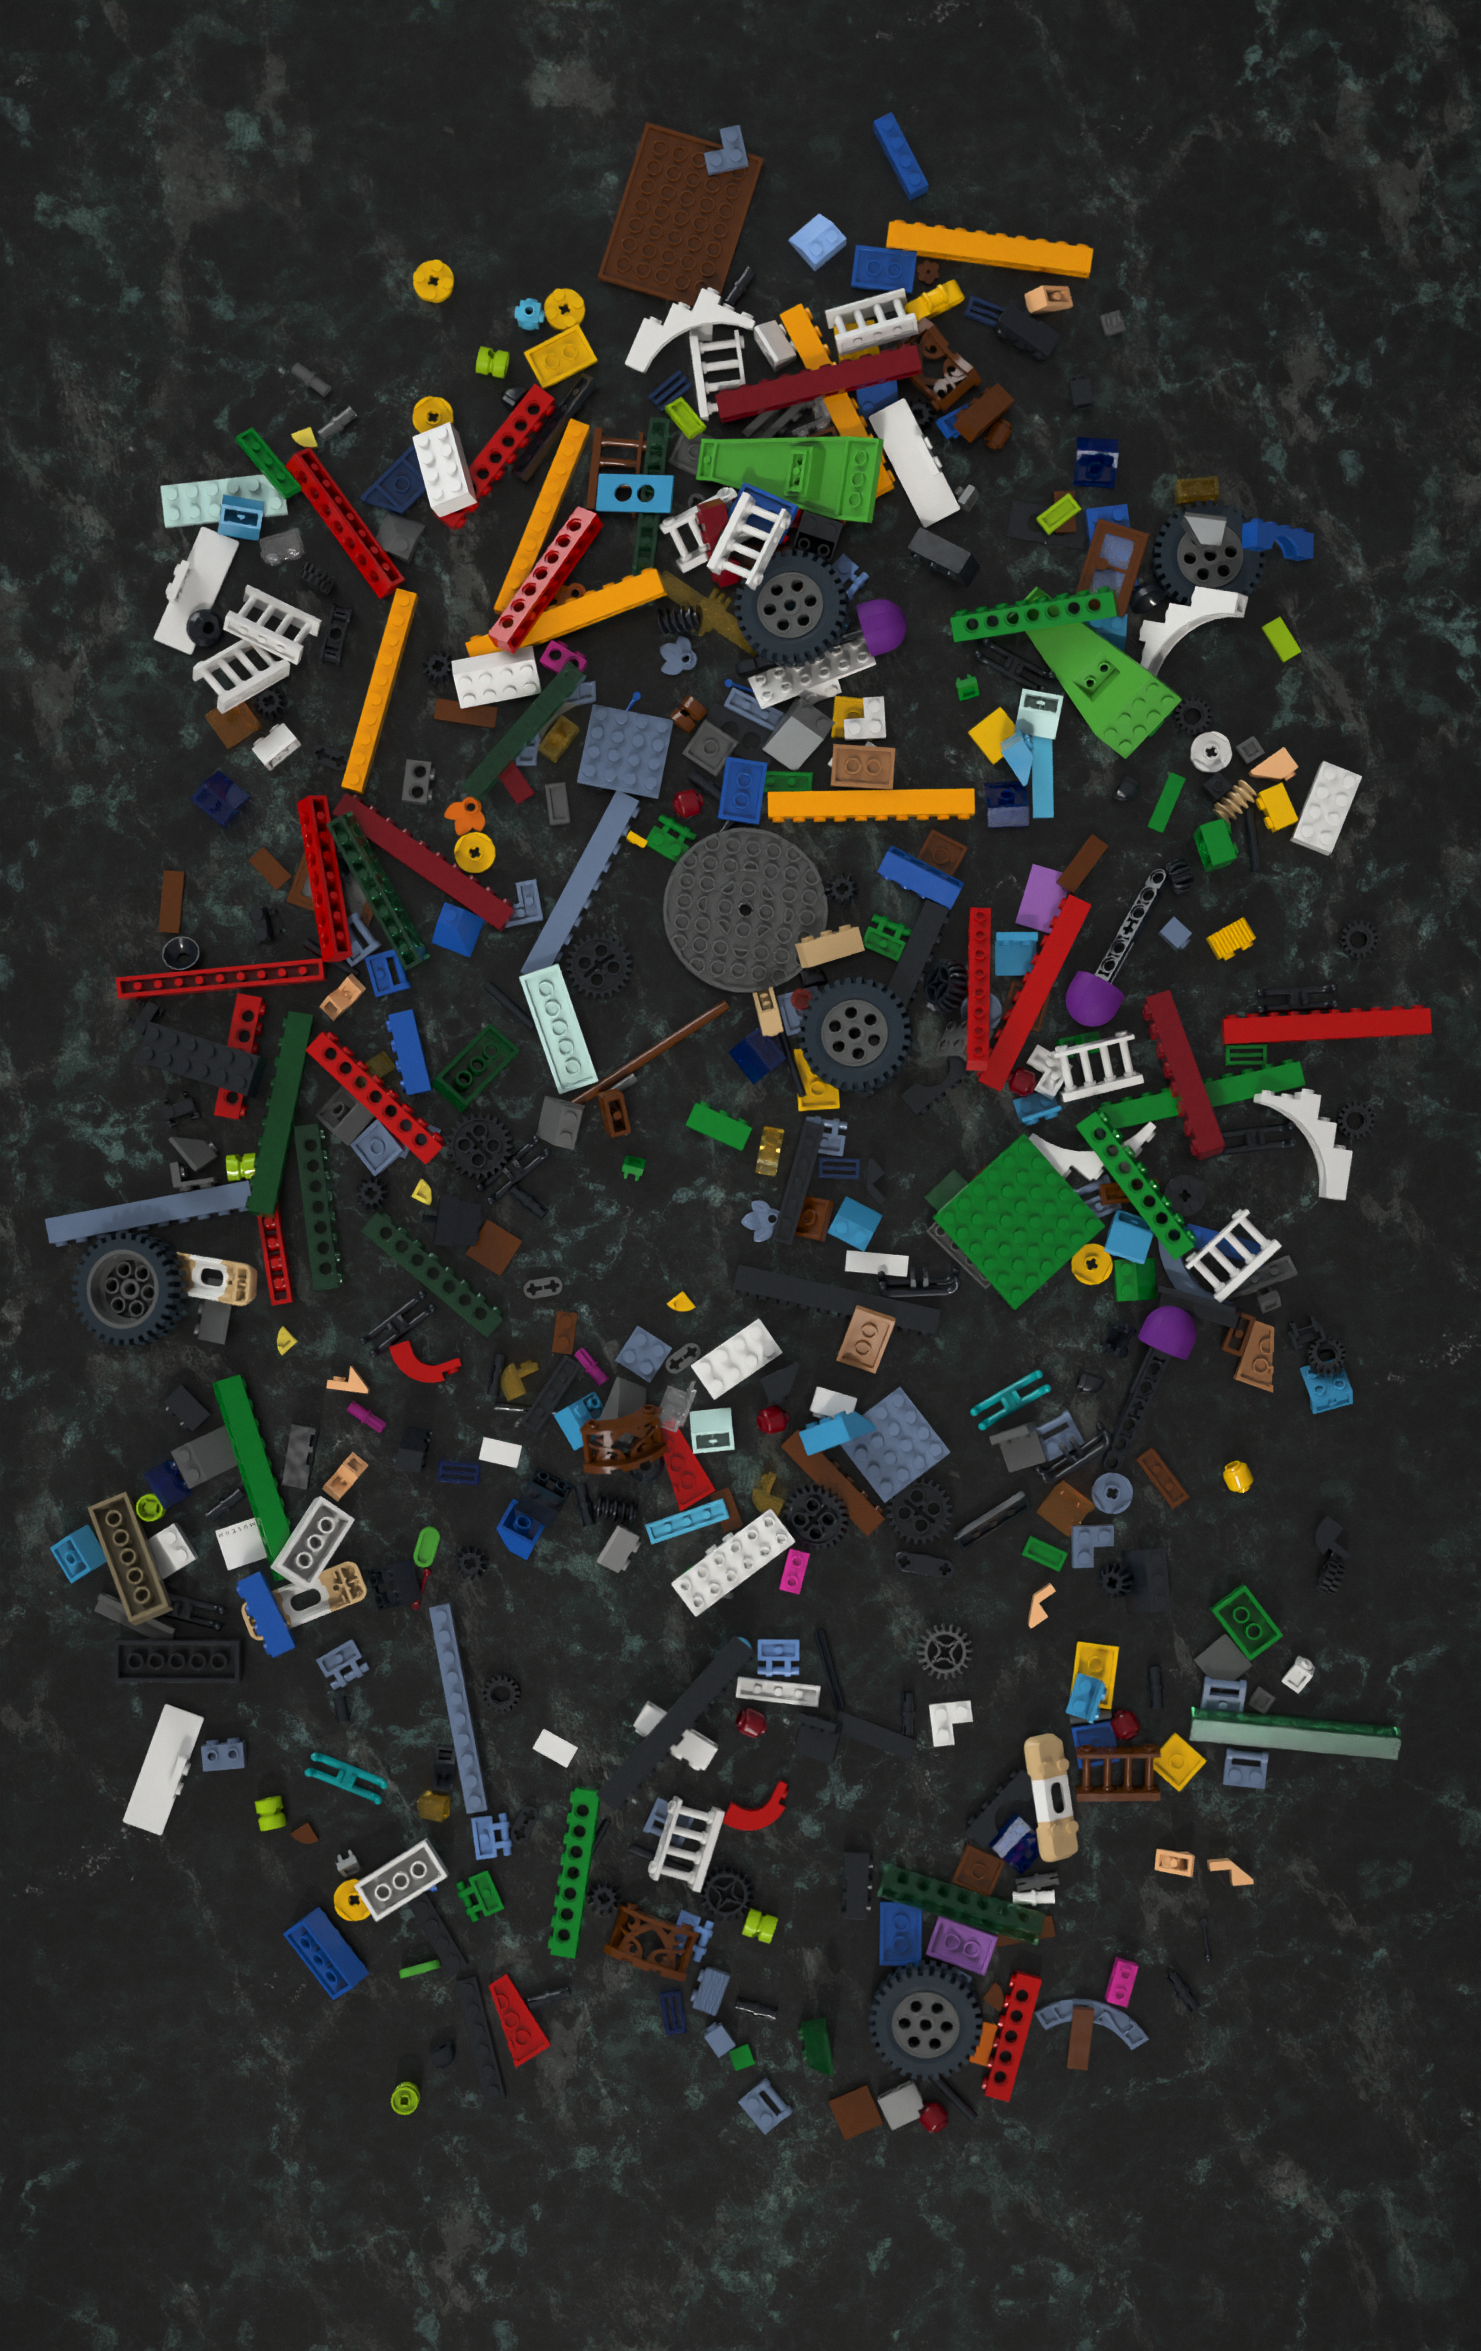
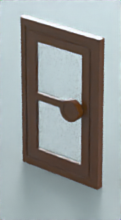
M1098 519L1075 595H1077V591L1089 590V593L1097 592V588L1109 586L1110 589L1116 590L1119 608L1118 616L1125 617L1150 534ZM1090 600V605L1093 608H1100L1099 600Z
M304 851L286 902L315 912ZM365 873L364 878L351 883L342 882L346 917L348 918L358 911L362 916L360 919L369 929L386 880Z

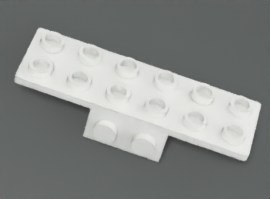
M902 398L869 416V420L878 438L884 440L883 448L923 527H928L960 510V506L941 470L942 463L938 456H934L931 450L933 448L932 443L928 437H924L906 399Z
M201 527L187 561L182 560L181 564H177L174 570V581L167 586L166 598L169 600V603L155 633L154 639L189 655L193 653L196 644L187 635V620L197 610L212 609L238 549V541L217 534V532L208 528Z
M865 638L836 646L832 653L827 650L824 653L826 657L822 660L819 657L815 658L816 663L810 665L807 661L804 662V667H798L797 664H793V668L783 664L750 677L748 680L760 708H767L797 695L812 705L842 693L838 679L876 665L874 657L870 655Z
M772 1509L767 1510L740 1532L735 1534L732 1532L728 1533L722 1538V1544L718 1547L714 1544L705 1551L707 1555L704 1556V1559L672 1582L674 1589L695 1616L701 1614L795 1542Z
M169 1704L164 1706L123 1822L158 1835L163 1834L176 1795H180L184 1783H181L183 1776H187L191 1763L188 1762L204 1717Z

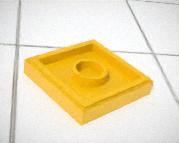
M835 696L833 721L835 723L832 726V738L845 739L844 719L864 718L863 698Z
M999 707L972 728L968 734L994 765L1004 757L1001 753L1000 743L1015 734V724L1004 710Z
M1174 1733L1160 1748L1161 1758H1153V1769L1180 1792L1205 1764L1206 1760L1179 1735Z

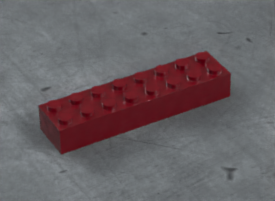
M1167 990L1146 997L1143 1009H1141L1144 1021L1149 1022L1150 1028L1148 1032L1151 1040L1156 1042L1155 1052L1157 1058L1163 1061L1164 1067H1162V1072L1165 1079L1169 1078L1171 1097L1177 1100L1176 1111L1179 1118L1183 1117L1184 1125L1182 1127L1185 1136L1190 1137L1191 1144L1189 1146L1193 1156H1197L1198 1161L1220 1154L1225 1147V1143L1171 992Z

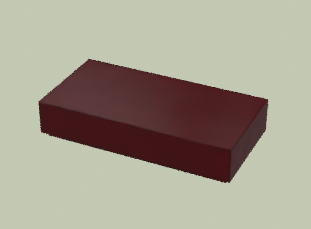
M512 759L495 770L517 805L535 794Z

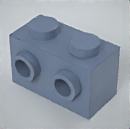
M238 1737L228 1738L227 1742L219 1743L218 1739L208 1740L206 1744L201 1746L203 1772L245 1768L247 1766L245 1741H240Z

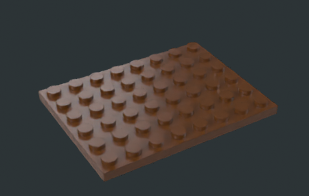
M646 122L600 267L598 279L677 304L682 302L690 306V308H694L702 288L705 290L708 287L715 289L719 292L718 295L721 296L764 158L746 153L748 167L708 175L704 153L721 150L723 145Z

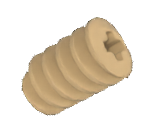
M1239 780V787L1234 785L1232 787L1233 792L1228 791L1226 793L1227 798L1222 797L1220 799L1221 804L1216 802L1214 804L1215 809H1212L1219 819L1224 818L1225 823L1228 822L1229 825H1231L1229 818L1236 820L1235 812L1242 814L1243 812L1240 807L1248 808L1249 806L1246 801L1254 803L1255 801L1252 796H1257L1256 792L1243 780Z

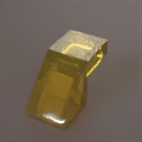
M385 1051L365 1063L369 1067L368 1071L373 1076L376 1074L380 1078L396 1068ZM363 1076L358 1078L359 1086L365 1087L367 1084L366 1079Z

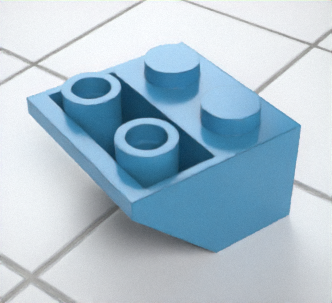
M223 494L217 534L258 541L264 501Z
M1116 1209L1109 1226L1104 1251L1132 1262L1144 1264L1154 1232L1143 1217Z
M595 1391L554 1414L574 1451L583 1446L580 1428L587 1420H599L603 1412L604 1406ZM590 1435L591 1441L595 1439L594 1436L596 1435Z

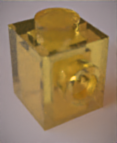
M427 1791L417 1802L419 1818L443 1822L450 1815L451 1796L432 1795L431 1791Z

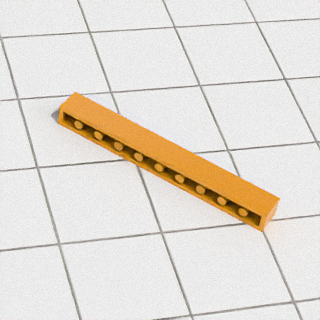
M902 220L889 222L886 244L887 249L917 252V256L1084 278L1089 277L1093 248H1089L1085 244L1072 246L1063 241L1049 243L1046 239H1036L1034 241L1028 240L1024 236L1011 238L1002 233L988 235L985 231H975L973 233L967 232L963 228L950 230L942 225L927 227L924 223H914L912 225L906 224Z
M799 304L780 314L781 320L806 369H811L812 371L819 369V366L824 364L837 365L835 361L831 363L828 357L831 355V352L826 343L822 345L819 339L822 337V334L817 325L813 327L810 321L813 319V316L808 307L804 309L802 304ZM847 393L822 398L840 436L874 438L872 433L868 435L865 430L868 425L863 415L859 417L856 412L859 407L854 397L850 399ZM883 455L876 497L894 489L892 482L895 481V478L890 470H885L883 464L886 461Z
M570 418L494 606L495 613L502 615V612L510 604L514 595L519 591L525 579L539 561L591 432L589 425Z
M650 567L642 570L638 576L629 575L622 578L620 583H608L603 586L602 590L597 592L595 590L584 593V597L576 599V597L564 601V605L547 607L546 612L542 613L519 648L537 646L668 595L660 571ZM481 634L475 635L470 638L469 642L465 643L470 657L505 651L495 647L488 634L484 636Z
M396 589L341 785L344 790L364 795L419 599L416 593Z
M974 789L768 792V819H772L774 823L785 822V819H793V822H805V819H814V822H825L826 818H834L836 822L847 821L846 818H855V821H867V818H875L876 821H887L888 817H896L898 821L908 820V817H917V820H929V817H937V820H949L950 816H958L960 820H967L975 814Z

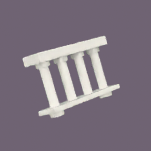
M904 288L825 310L828 328L831 329L833 326H836L839 333L835 335L839 356L919 334L915 314L906 315L903 308L907 304ZM896 310L898 317L886 320L884 313ZM876 316L879 323L867 326L864 319ZM857 322L858 329L847 332L844 324Z
M734 330L735 339L708 343L698 342V335L689 336L699 413L702 422L709 421L708 415L718 411L717 403L711 404V402L706 401V394L712 391L739 388V386L746 384L741 349L745 348L743 336H739L738 330ZM736 347L737 359L712 363L701 362L700 354H704V351ZM739 367L740 379L709 384L704 382L703 374H707L708 371Z
M732 487L723 488L718 491L717 495L702 503L720 498L725 503L729 512L733 504L732 499L738 495ZM697 506L675 517H668L659 525L664 534L670 532L681 555L676 560V563L683 573L707 561L705 551H708L707 545L702 542L701 530L695 519V513L698 512ZM687 522L699 545L698 549L693 552H688L677 530L678 527ZM723 529L721 530V532H720V534H719L718 542H719V540H720V538H721V536H722V534H723V532H724ZM742 532L737 539V543L740 544L753 536Z
M743 492L707 567L718 575L721 574L722 570L726 569L747 578L746 584L752 590H755L757 585H760L763 580V573L784 530L791 523V515L784 508H782L779 515L755 505L756 500L750 494ZM753 513L774 522L775 524L770 534L747 525L746 521L749 515ZM745 532L766 541L761 552L737 543L740 533ZM736 551L755 559L756 562L752 571L728 562L730 553Z
M247 585L243 601L246 603L238 614L229 610L223 629L298 665L304 648L301 645L308 633L317 637L322 620ZM253 606L264 611L256 623L245 618ZM272 615L283 620L275 632L264 627ZM290 624L301 629L293 641L282 636Z
M242 639L206 661L198 662L193 667V680L197 681L204 677L219 695L217 709L223 714L287 677L290 671V663L285 659L275 661L267 650ZM254 648L268 664L269 668L259 671L244 653ZM238 658L253 677L242 681L229 666L228 662ZM221 668L236 687L225 691L211 672Z
M1124 1030L1116 1032L1113 1037L1072 1047H1067V1045L1055 1047L1056 1051H1051L1050 1054L1053 1058L1059 1057L1065 1082L1064 1091L1059 1092L1060 1100L1068 1102L1144 1083L1143 1075L1133 1070L1127 1043L1128 1040L1135 1039L1134 1035ZM1119 1043L1125 1072L1123 1073L1124 1076L1116 1078V1075H1113L1107 1045ZM1095 1048L1100 1050L1105 1073L1104 1081L1096 1083V1080H1093L1087 1050ZM1080 1054L1085 1077L1084 1086L1076 1087L1073 1084L1067 1055Z
M1246 1208L1243 1211L1241 1209L1236 1211L1231 1217L1233 1220L1197 1254L1194 1251L1185 1259L1187 1261L1185 1266L1188 1269L1194 1266L1215 1288L1214 1291L1216 1293L1213 1296L1220 1303L1281 1247L1277 1240H1267L1246 1218L1250 1213ZM1238 1223L1261 1245L1260 1248L1262 1250L1257 1255L1251 1254L1230 1232ZM1223 1237L1245 1259L1246 1265L1241 1270L1239 1268L1236 1269L1215 1246ZM1208 1251L1230 1273L1231 1279L1226 1284L1224 1282L1221 1283L1200 1261Z
M674 1796L667 1807L668 1816L654 1861H651L649 1864V1876L655 1881H658L660 1874L687 1881L688 1887L692 1891L701 1892L725 1812L712 1806L711 1811L708 1813L681 1806L682 1800ZM678 1814L704 1820L707 1823L705 1831L701 1833L675 1826ZM672 1834L698 1840L701 1843L699 1850L694 1853L669 1846ZM666 1854L692 1860L694 1863L693 1870L688 1873L663 1866Z

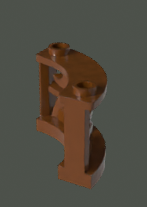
M923 317L918 321L919 334L903 338L894 348L890 349L892 351L897 350L905 344L917 345L921 367L923 355L929 359H939L943 356L946 358L942 369L945 379H931L924 377L923 374L908 377L930 400V405L936 411L940 409L946 414L948 408L973 385L978 386L982 380L973 366L966 362L958 353L953 354V351L947 347L949 343L936 326ZM924 332L920 343L917 344L915 340ZM935 346L937 352L931 354L927 352L925 348H927V350L930 351V347ZM948 367L955 368V372H950L952 377H949L947 373ZM947 385H949L952 388V391L948 395H946ZM927 386H934L931 391ZM939 391H944L946 396L943 399L938 396L937 393Z
M644 1405L634 1413L621 1418L587 1420L580 1428L585 1464L583 1465L584 1473L611 1474L610 1470L622 1469L623 1472L640 1468L641 1463L646 1461L652 1463L660 1458L667 1451V1443H663L660 1420L662 1408ZM625 1432L639 1437L627 1453H623L619 1448L612 1446ZM590 1435H601L599 1437L594 1436L601 1444L592 1443ZM592 1448L597 1449L595 1455H593Z
M627 1903V1906L619 1904L618 1909H620L610 1942L605 1944L603 1952L620 1961H628L632 1963V1966L649 1971L650 1968L654 1972H659L660 1976L685 1982L687 1977L685 1972L696 1938L699 1937L700 1933L693 1930L694 1926L682 1923V1925H678L639 1910L638 1905ZM630 1915L635 1919L634 1924H631L630 1921L628 1922ZM641 1920H644V1921L649 1922V1923L644 1924V1925H641V1924H642V1921H641ZM627 1922H628V1927H629V1929L632 1930L631 1932H629V1931H627V1930L625 1929V1928H626V1925H627ZM664 1928L672 1931L669 1934H667ZM649 1930H655L665 1948L655 1950L648 1958H644L643 1946L636 1936ZM677 1934L688 1936L683 1950L674 1949L675 1945L683 1942L676 1940ZM631 1941H633L638 1948L636 1953L631 1951V1947L634 1946L633 1943H630ZM659 1953H667V1956H665V1955L662 1956V1957H663V1961H662V1962H658V1961H657V1959H656L657 1954H659ZM676 1954H682L677 1967Z

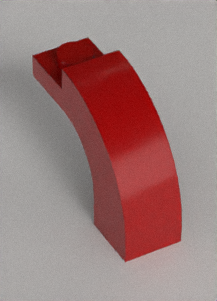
M410 1340L389 1347L391 1355L400 1370L417 1381L427 1383L445 1381L444 1372L447 1371L449 1375L460 1371L459 1367L463 1366L461 1358L436 1366L427 1365L418 1359Z
M779 1779L768 1802L759 1808L749 1809L731 1801L722 1823L739 1830H757L770 1825L785 1809V1804L779 1801L780 1799L784 1801L789 1791L786 1788L787 1782Z

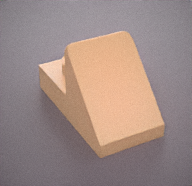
M350 1366L348 1382H345L346 1378L333 1376V1380H327V1388L370 1393V1388L353 1366Z
M1157 1849L1155 1870L1193 1877L1195 1856L1189 1852Z

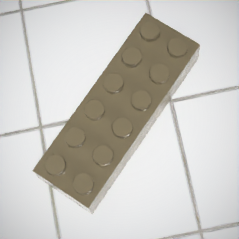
M124 1492L87 1507L129 1622L136 1626L174 1610L140 1517L136 1512L132 1496Z

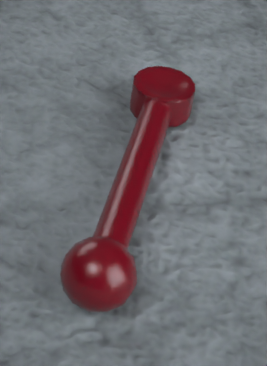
M425 1568L423 1571L424 1577L420 1586L421 1595L427 1578L432 1573L429 1568ZM420 1599L412 1603L414 1610L420 1608Z

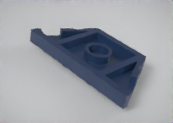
M414 443L360 497L362 502L403 515L426 492Z

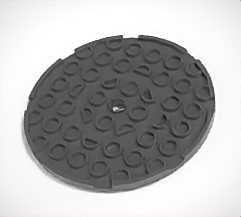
M733 828L714 833L696 843L682 856L673 869L663 898L665 931L669 943L679 960L702 981L731 992L752 993L769 990L768 988L778 987L795 977L804 969L801 967L795 944L801 943V938L813 935V938L821 937L820 933L826 930L827 897L822 879L811 860L795 844L790 843L775 833L756 828ZM748 905L751 909L750 915H742L739 910L740 907Z

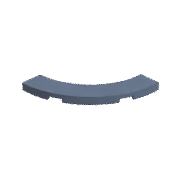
M596 681L571 685L554 693L537 707L525 724L519 739L516 766H537L539 746L547 729L566 711L579 705L596 703Z
M1174 1229L1171 1230V1236L1175 1239H1179V1231ZM1158 1239L1159 1252L1164 1269L1175 1289L1219 1302L1213 1296L1214 1294L1209 1291L1207 1292L1198 1284L1199 1282L1194 1278L1190 1270L1186 1268L1182 1258L1183 1255L1174 1261ZM1223 1300L1221 1303L1232 1306L1233 1302Z
M1065 1999L1047 2004L1034 2011L1044 2029L1047 2030L1052 2026L1071 2021L1073 2006L1094 2008L1093 2023L1111 2029L1127 2043L1131 2050L1149 2040L1142 2028L1127 2014L1103 2002L1089 1999Z

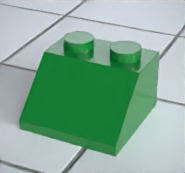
M1146 1258L1144 1264L1132 1262L1128 1259L1113 1260L1115 1302L1157 1299L1154 1258Z

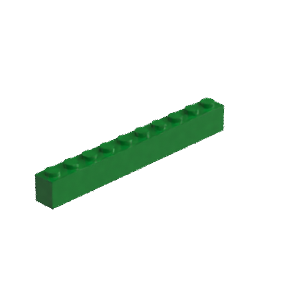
M1294 1059L1281 1061V1066L1274 1067L1272 1063L1261 1066L1262 1070L1254 1072V1069L1250 1068L1242 1070V1075L1234 1076L1233 1073L1221 1075V1080L1214 1081L1212 1077L1203 1079L1202 1082L1213 1108L1254 1098V1094H1260L1262 1090L1277 1093L1305 1086L1300 1061L1294 1062ZM1169 1088L1161 1089V1093L1153 1095V1091L1143 1093L1139 1099L1133 1100V1096L1121 1099V1103L1113 1104V1101L1100 1103L1101 1107L1096 1109H1100L1101 1112L1104 1111L1111 1120L1109 1123L1114 1129H1122L1178 1116L1175 1107L1177 1100L1171 1097Z
M239 1374L212 1383L271 1567L291 1536L289 1530L291 1523L289 1518L285 1517L283 1511L285 1508L284 1501L277 1492L278 1482L272 1476L270 1470L272 1469V1464L264 1451L266 1445L258 1432L260 1427L257 1418H254L252 1413V1401L250 1398H247L245 1391L247 1390L244 1378L241 1379ZM271 1568L274 1581L285 1579V1577Z

